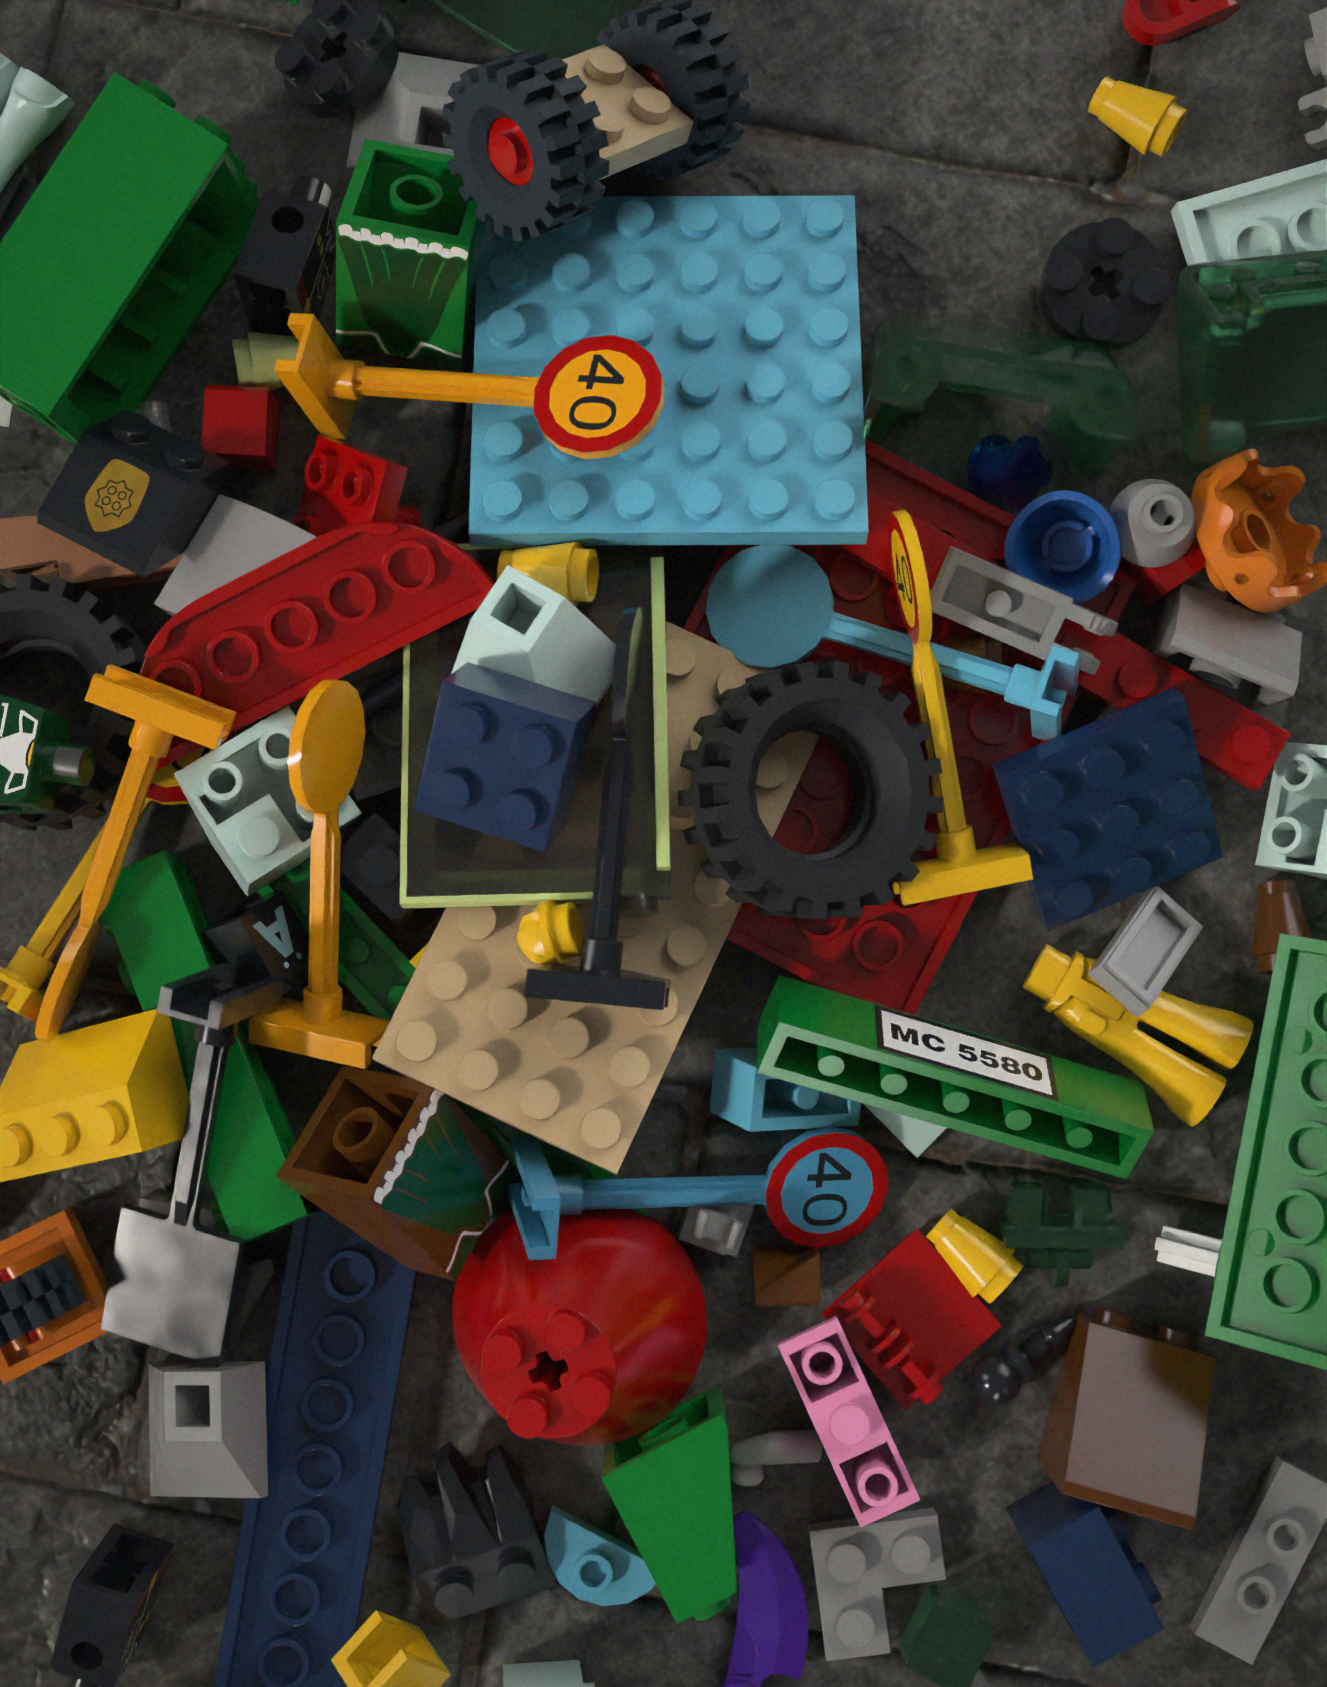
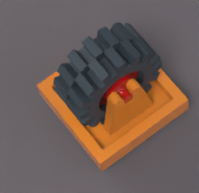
M72 1207L0 1241V1379L3 1384L108 1333V1331L101 1329L108 1282Z

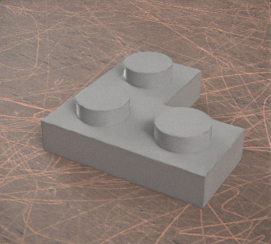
M926 1508L892 1513L860 1528L856 1518L808 1524L826 1662L890 1653L882 1588L946 1580L938 1515L935 1509Z

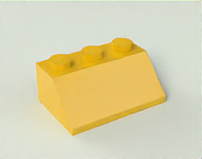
M157 1009L57 1034L50 1043L38 1039L20 1044L0 1086V1182L140 1153L182 1140L189 1096L170 1016L156 1013Z

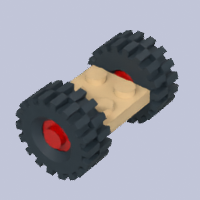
M660 0L616 16L608 21L610 26L601 29L596 37L600 44L598 47L562 60L556 57L548 61L547 51L535 49L527 52V49L468 69L460 74L461 80L452 83L448 91V95L453 101L444 104L442 118L451 123V129L443 131L442 136L444 147L453 148L455 158L447 161L452 176L460 173L465 185L458 190L464 201L468 202L473 199L476 201L478 207L474 214L483 224L494 220L493 232L502 237L512 234L513 241H525L549 233L592 212L595 209L593 202L602 199L606 189L598 180L636 165V172L643 176L655 173V179L666 180L673 176L674 178L728 154L733 149L731 143L740 140L745 130L737 121L748 116L750 102L740 99V92L749 89L747 73H737L735 62L743 59L738 45L730 48L727 47L724 39L730 31L723 21L710 24L709 20L712 10L703 4L691 8L692 0Z

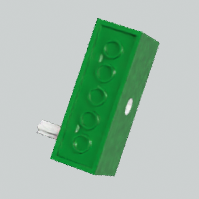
M1280 933L1223 1239L1166 1224L1163 1225L1161 1237L1156 1238L1154 1250H1158L1157 1261L1160 1263L1214 1277V1288L1205 1336L1323 1370H1327V941Z

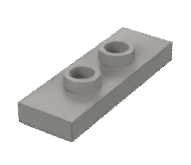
M1276 1455L1189 1625L1195 1635L1253 1665L1327 1519L1326 1481Z

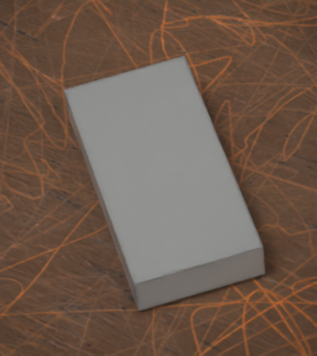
M1154 886L1143 893L1092 966L1088 975L1135 1017H1138L1151 1007L1203 926L1161 888Z

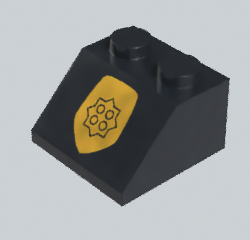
M124 410L83 432L38 511L37 523L144 578L185 552L219 494L227 496L230 461L205 450L196 441L183 439L151 423L143 415Z

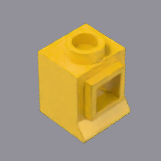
M378 1610L367 1619L331 1659L347 1687H441L451 1676V1673L420 1627Z

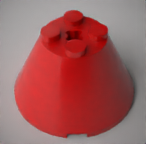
M511 1208L492 1222L480 1235L456 1280L453 1295V1331L456 1346L468 1376L486 1401L506 1420L510 1430L517 1436L526 1439L540 1437L563 1444L593 1446L618 1442L644 1432L666 1417L687 1393L697 1374L706 1345L708 1327L707 1306L700 1278L691 1259L673 1234L658 1220L649 1214L645 1217L631 1208L582 1210L580 1215L560 1216L556 1259L529 1260Z

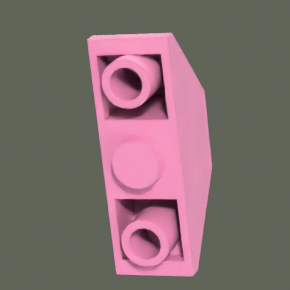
M837 1316L778 1342V1348L860 1528L920 1501V1497Z

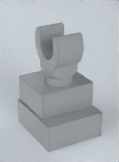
M754 1205L685 1207L676 1231V1237L679 1240L722 1255L728 1254L737 1258Z

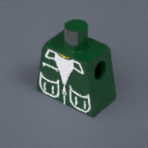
M0 694V815L49 813L55 807L59 783L84 787L89 785L95 772V752L90 746L67 743L70 727L69 721L47 709Z

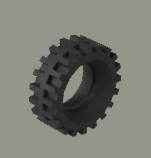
M17 574L16 587L8 588L0 583V680L17 662L37 652L59 651L75 657L86 668L91 680L96 673L104 676L109 664L140 674L145 659L144 655L149 647L139 638L142 632L132 622L89 591L84 592L67 580L53 577L51 584H47L32 574ZM94 704V710L85 732L75 743L76 745L90 746L95 752V772L89 785L84 787L59 783L55 807L51 812L0 815V822L24 830L36 831L37 826H48L61 831L73 828L72 818L82 815L95 821L106 815L107 812L102 802L113 794H117L132 750L128 745V741L135 724L133 719Z
M813 661L796 664L746 678V684L741 687L725 690L715 699L720 706L715 714L702 716L698 719L692 730L702 736V739L696 750L683 752L680 767L692 770L693 774L691 789L677 791L678 806H692L696 823L695 826L687 828L683 832L688 845H703L709 858L700 865V868L708 878H723L730 885L725 895L736 903H753L758 906L757 913L768 916L792 917V919L850 918L862 915L861 907L886 904L895 898L889 888L894 882H912L920 872L910 861V858L914 851L933 849L937 836L924 830L927 814L943 813L944 797L929 795L928 776L943 772L940 758L925 760L919 744L932 735L926 722L908 724L902 713L910 705L911 701L902 692L885 695L878 689L883 679L882 676L872 671L857 674L849 673V663L839 661L814 665ZM801 730L820 735L837 748L849 770L853 792L849 821L837 841L823 851L811 854L787 850L770 836L759 817L755 794L759 763L769 746L789 732Z

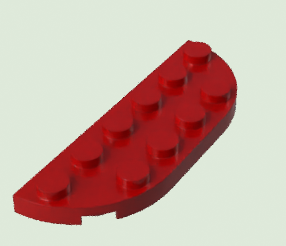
M366 521L349 524L319 535L208 592L185 606L171 617L154 637L144 655L145 659L139 675L237 712L230 733L306 696L320 681L339 679L478 609L495 583L484 568L469 553L438 533L423 527L394 521ZM174 735L167 757L159 759L156 771L205 746Z

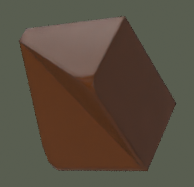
M765 1245L754 1247L752 1250V1289L755 1304H758L759 1307L814 1306L817 1303H821L820 1256L817 1248L802 1245Z

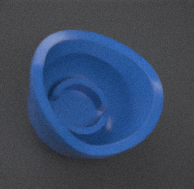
M1068 490L1049 492L1030 502L1012 522L1005 539V564L1007 570L1073 598L1072 603L1080 604L1099 595L1114 579L1121 559L1119 532L1109 512L1092 497Z

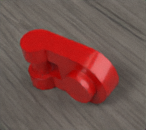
M1125 0L1121 18L1124 29L1132 39L1143 45L1156 46L1170 42L1205 25H1216L1236 13L1241 4L1239 0H1197L1193 3L1191 0Z

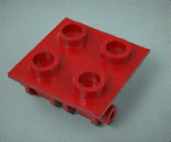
M917 1228L821 1312L827 1320L837 1316L850 1347L906 1411L919 1399L924 1404L933 1401L944 1388L939 1381L1002 1326L977 1296L972 1297L947 1262Z

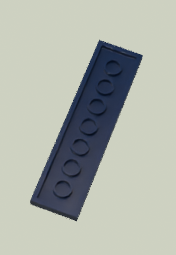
M325 1211L318 1212L292 1225L266 1377L268 1496L245 1499L213 1687H347L331 1659L358 1630L418 1271L408 1269Z

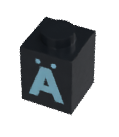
M282 889L240 904L200 932L218 965L225 962L237 965L235 985L245 987L270 976H277L285 979L282 993L284 994L302 981L298 972L309 964V937Z

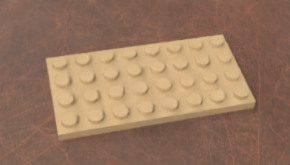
M616 598L617 605L594 609L589 618L615 644L623 608L625 606H633ZM667 621L666 663L672 901L621 903L618 941L624 942L621 970L637 971L671 980L668 1008L664 1007V1010L525 997L527 969L547 967L533 963L523 953L517 941L522 917L529 914L539 905L446 907L372 1057L374 1061L431 1086L464 1104L614 1175H617L742 905V903H736L725 895L730 885L723 878H708L700 868V865L709 858L703 845L687 844L683 830L695 826L696 823L692 806H678L677 791L691 789L693 774L692 770L680 767L682 754L684 751L696 750L702 736L692 729L700 717L715 714L720 708L715 700L725 690L741 687L746 684L745 679L748 677L772 671L770 669L747 666L735 659L734 652ZM612 684L595 708L566 826L545 852L483 833L464 873L595 869L604 768L613 745L611 720ZM634 727L629 744L633 777L624 868H637ZM802 730L789 732L771 744L760 760L755 783L756 801L759 817L772 838L820 735ZM575 904L583 923L585 939H589L592 904ZM581 956L570 958L567 965L580 966Z

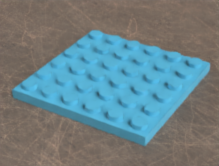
M855 195L602 197V199L593 202L595 209L579 220L535 239L530 238L525 241H513L512 234L502 237L493 232L494 220L486 223L483 251L476 277L473 373L538 377L542 374L544 367L562 349L585 338L613 335L633 340L653 355L665 381L664 407L655 427L636 446L613 457L587 460L565 454L549 442L540 428L533 412V407L473 403L469 538L471 546H545L577 541L582 546L866 544L869 529Z

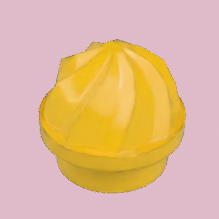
M552 899L542 901L539 906L522 917L517 935L518 945L523 953L533 963L544 966L567 965L570 958L581 956L582 941L585 939L583 923L575 904L568 902L558 905Z

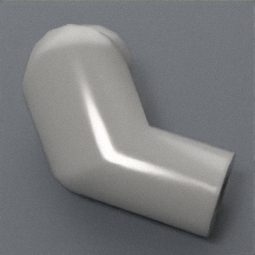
M816 1429L775 1430L735 1442L729 1450V1461L731 1462L730 1478L732 1482L741 1486L758 1485L764 1478L763 1465L818 1463L822 1456V1442Z

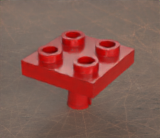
M317 435L313 454L309 457L305 467L306 484L298 516L292 524L317 537L338 527L366 521H394L421 527L418 510L413 506L399 505L408 467L343 441Z

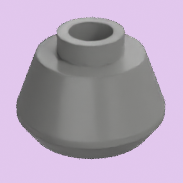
M1144 479L1134 482L1117 495L1109 509V514L1119 532L1121 556L1138 566L1155 568L1171 564L1187 552L1195 538V513L1192 502L1186 493L1168 481ZM1151 508H1155L1154 512L1151 515ZM1167 520L1168 525L1164 526V523Z

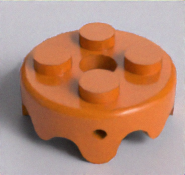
M1249 449L1223 459L1199 474L1193 484L1190 499L1195 513L1194 531L1206 559V571L1212 584L1222 592L1228 591L1237 601L1249 609L1260 613H1274L1295 604L1327 584V562L1313 563L1314 551L1321 538L1319 528L1315 525H1303L1296 522L1289 512L1290 501L1304 487L1306 478L1303 472L1294 466L1263 467L1259 465L1258 451L1256 449Z

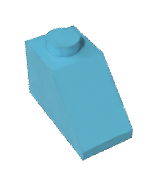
M757 1048L715 1049L709 1112L749 1132L825 1128L830 1126H859L860 1102L757 1073Z

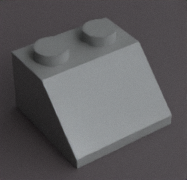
M1192 581L1190 585L1182 583L1167 593L1145 645L1146 650L1254 711L1294 696L1299 682L1302 632L1285 626L1286 618L1278 612L1260 613L1226 601V592H1222L1214 585L1201 581Z

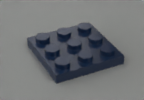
M1175 688L992 764L1015 841L1029 853L1033 880H1028L1039 920L1048 932L1223 858L1186 700Z

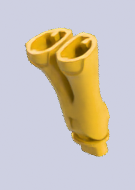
M1046 944L1025 979L1022 988L1045 1001L1043 1009L1049 1013L1052 1012L1073 1033L1110 1055L1142 1079L1180 1120L1190 1127L1198 1124L1218 1100L1227 1083V1079L1138 1029V1022L1149 1025L1173 1037L1221 1069L1230 1070L1238 1064L1250 1041L1254 1027L1253 1021L1241 1014L1197 1004L1161 990L1147 1011L1135 1017L1088 975V972L1097 961L1096 959L1084 957V954L1078 951L1070 957Z

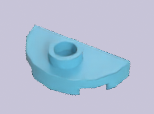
M552 1505L544 1534L546 1555L559 1584L580 1600L600 1606L627 1604L646 1594L654 1587L656 1583L638 1549Z

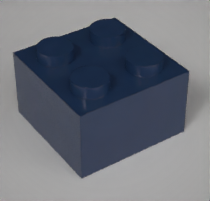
M470 662L465 663L442 681L414 811L545 852L566 826L597 702Z
M1053 1481L1005 1507L1065 1621L1093 1668L1165 1629L1152 1606L1163 1600L1146 1567L1142 1562H1138L1127 1541L1130 1540V1537L1114 1508L1061 1494Z

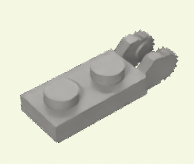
M950 546L930 591L932 612L1043 660H1046L1053 645L1079 653V670L1095 675L1101 663L1099 659L1094 657V654L1082 648L1070 647L1055 641L1064 619L1067 618L1081 624L1084 629L1099 636L1107 635L1113 637L1119 624L1112 619L1072 603L1073 598L953 546Z

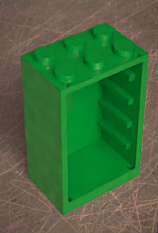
M116 72L113 73L0 243V397L74 445L77 444L83 432L124 410L139 413L234 269L260 204L256 195L259 188L245 175L243 170L246 164L230 148L229 145L232 142V138L227 132L202 115H197L195 120L192 121L174 110L176 107L175 101L150 81L141 79L139 84L135 85Z

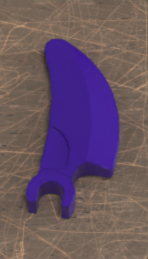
M740 1511L735 1515L733 1521L734 1541L739 1567L737 1624L727 1675L717 1687H760L763 1680L772 1674H782L799 1679L802 1676L808 1649L809 1610L801 1575L785 1544L769 1525L750 1511Z

